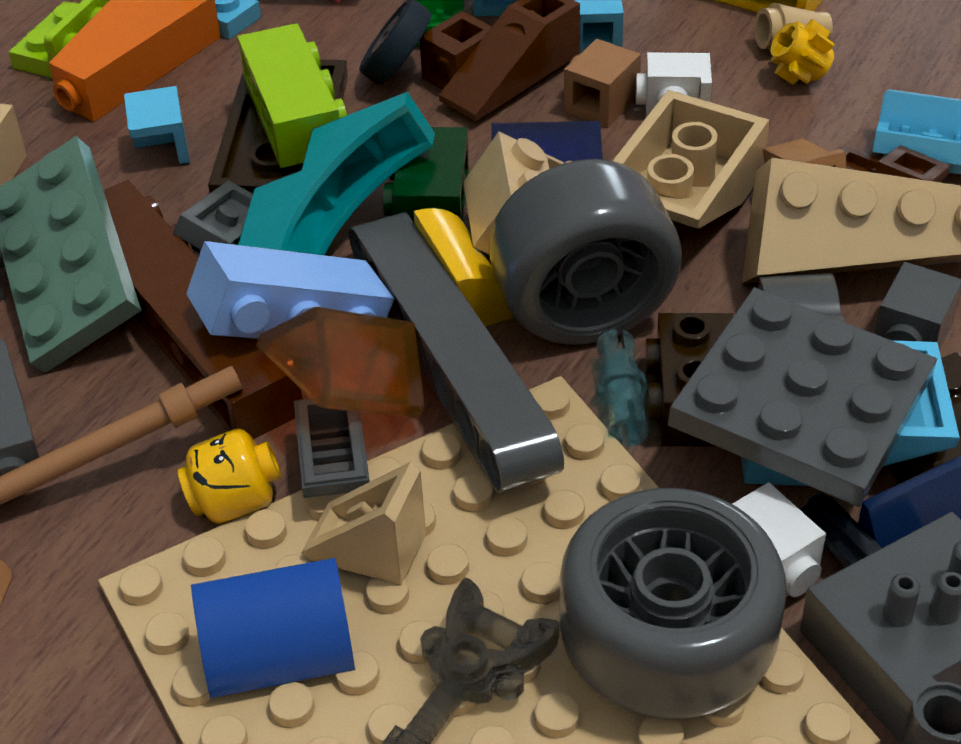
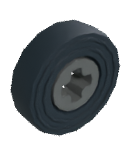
M416 0L405 1L390 17L368 48L361 61L359 71L378 85H383L402 66L422 38L430 23L431 12Z

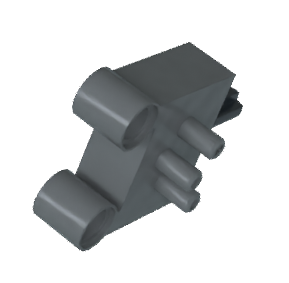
M822 493L813 495L800 510L826 533L825 548L845 568L807 588L800 632L900 744H961V519L953 512H950L882 548L833 497L825 496ZM934 729L941 730V731L946 732V733H948V734H943V733L937 732V731H935Z

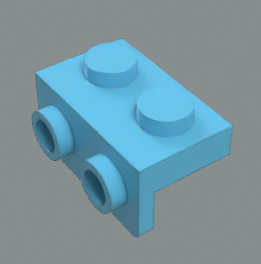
M892 89L886 90L883 96L872 152L882 153L883 157H885L902 145L951 165L949 173L961 174V99Z

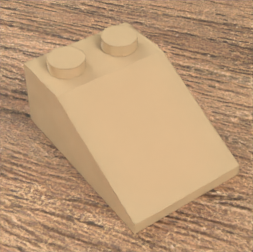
M667 90L613 161L630 167L648 180L656 190L671 220L699 229L743 204L753 189L756 170L764 164L763 148L767 147L769 119Z

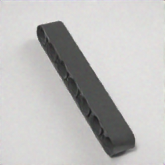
M403 212L349 228V240L354 259L366 260L394 297L387 315L496 492L503 493L561 473L564 470L563 450L551 421L409 215Z

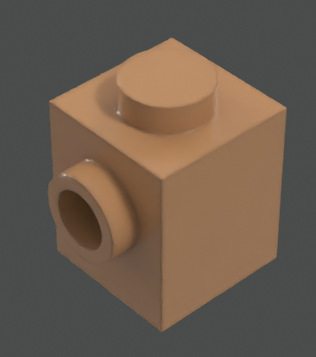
M595 39L580 55L574 56L570 64L564 69V112L608 128L636 100V73H640L641 54L600 39Z

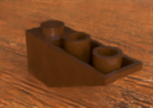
M517 0L510 4L441 91L439 101L477 121L572 60L574 56L579 55L580 3L575 0Z

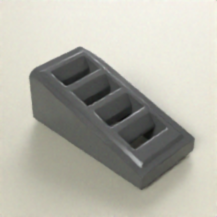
M353 393L294 401L303 498L348 493L369 483L358 394Z

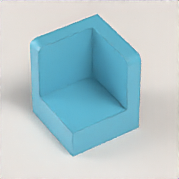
M177 86L125 93L127 125L130 138H133L134 147L139 148L175 142L179 164L190 163Z

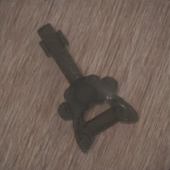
M463 579L455 589L449 603L446 615V628L434 626L425 630L420 638L423 659L428 661L430 676L437 686L406 728L402 729L395 725L382 744H431L462 701H470L477 704L488 703L492 700L494 694L505 701L517 699L524 692V673L535 668L556 649L560 634V623L557 620L546 618L526 620L524 625L514 622L484 607V598L479 587L471 579ZM472 632L505 650L487 649L482 640L469 634Z

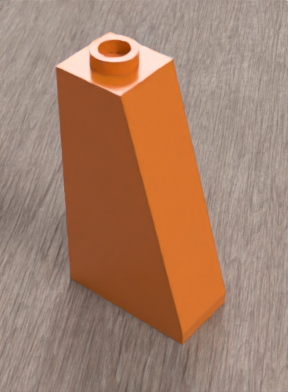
M109 0L49 62L54 82L53 93L59 105L68 111H73L95 122L125 102V93L143 90L220 39L221 34L215 0Z

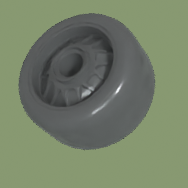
M585 159L552 167L527 181L510 196L500 209L494 221L489 241V255L493 272L513 317L525 330L544 341L563 345L597 343L617 337L635 328L649 318L667 299L677 282L681 268V242L677 230L656 190L639 172L610 160Z
M646 489L618 497L598 508L581 524L571 538L562 560L560 572L559 619L562 640L566 653L576 671L594 691L606 700L627 711L652 718L668 720L698 718L721 711L745 697L759 684L772 664L778 648L786 602L784 567L772 540L764 529L737 506L713 495L689 489Z

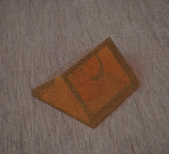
M315 306L260 334L256 346L319 407L413 418L421 417L425 406L414 322Z

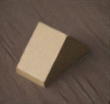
M409 462L328 502L301 553L313 562L336 558L337 568L402 585L426 535L421 470L412 462Z

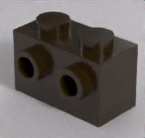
M658 313L657 338H646L645 373L646 375H657V382H648L647 412L648 420L660 421L661 446L717 447L668 426L671 405L733 318V313Z

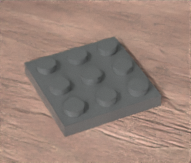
M754 287L671 405L668 426L860 507L931 380L938 358Z

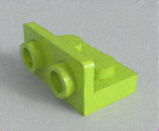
M82 0L79 4L63 1L8 52L12 67L52 78L49 62L109 0Z

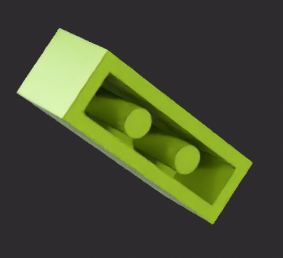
M298 23L238 35L237 39L244 80L280 168L304 163L312 129L347 116L343 100L341 98L335 99L334 87L328 69L321 70L319 52L315 42H306Z

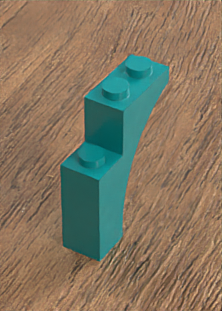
M405 92L312 129L302 170L254 189L238 245L325 255L333 239L356 208L398 169L433 147L435 132L410 94Z

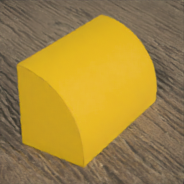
M426 208L415 210L414 223L484 326L514 318L505 302L492 265L482 251L473 247L472 235L464 222L457 215L443 209Z

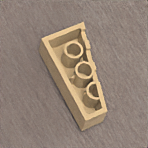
M778 158L769 159L756 170L742 284L758 282L759 276L863 272L873 269L901 267L904 261L918 266L961 261L960 185Z

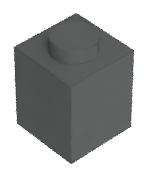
M904 261L880 305L875 334L893 341L938 342L940 351L954 321L961 292V279Z

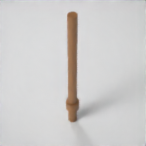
M231 365L187 387H184L182 382L158 393L160 400L1 475L0 505L170 423H173L174 427L177 428L198 418L197 410L243 389L233 366Z

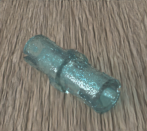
M610 330L599 336L596 341V350L599 355L601 375L598 378L599 383H597L598 397L606 405L608 437L616 438L622 445L621 426H624L626 429L627 446H634L643 442L649 435V424L646 420L643 402L646 396L645 391H647L646 377L638 369L635 353L636 343L633 335L628 331L622 330V349L618 345L617 330Z

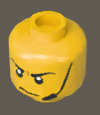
M233 429L193 445L187 452L186 466L178 469L180 485L193 514L196 517L206 515L211 522L218 525H223L236 518L268 507L273 497L271 482L282 478L277 459L269 442L266 441L256 445L252 436L242 429Z

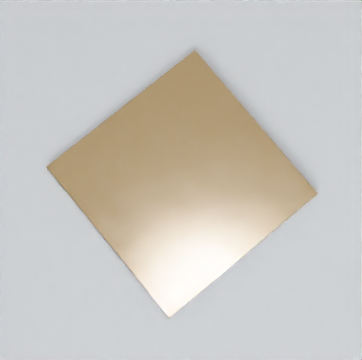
M562 376L529 389L551 421L560 440L564 456V470L561 473L503 493H498L489 482L454 423L367 461L370 482L409 462H412L421 470L426 535L402 585L338 568L355 670L210 698L200 652L191 591L192 584L313 562L301 552L328 502L346 493L303 498V490H300L271 503L265 509L236 518L98 579L100 588L181 744H880L881 741L782 627L778 648L772 664L759 684L735 704L710 715L683 720L642 716L614 705L594 691L583 680L566 653L560 630V572L566 548L577 529L598 508L618 497L659 487Z

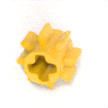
M813 19L806 26L797 21L782 27L774 37L770 49L773 55L771 61L778 65L775 73L792 85L798 79L808 84L810 81L813 82L822 78L828 72L834 60L832 48L835 43L827 38L830 31Z

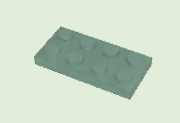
M75 136L56 150L46 154L43 159L0 186L1 253L30 364L47 373L142 310L88 145Z

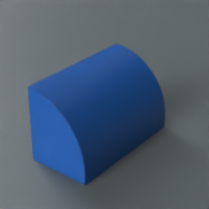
M336 558L191 585L200 652L210 698L355 670Z

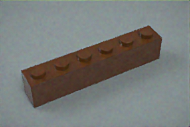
M129 180L104 189L103 191L142 310L134 315V317L190 385L231 365L233 366L243 389L208 405L227 431L233 429L245 430L253 439H256L295 419L294 401L303 400L301 387L306 385L305 373L297 358L291 352L284 354L276 346L274 340L210 335L186 295L199 256H196L189 248L188 242L173 234L176 224L169 226L163 219L160 208L153 197L150 195L144 197Z

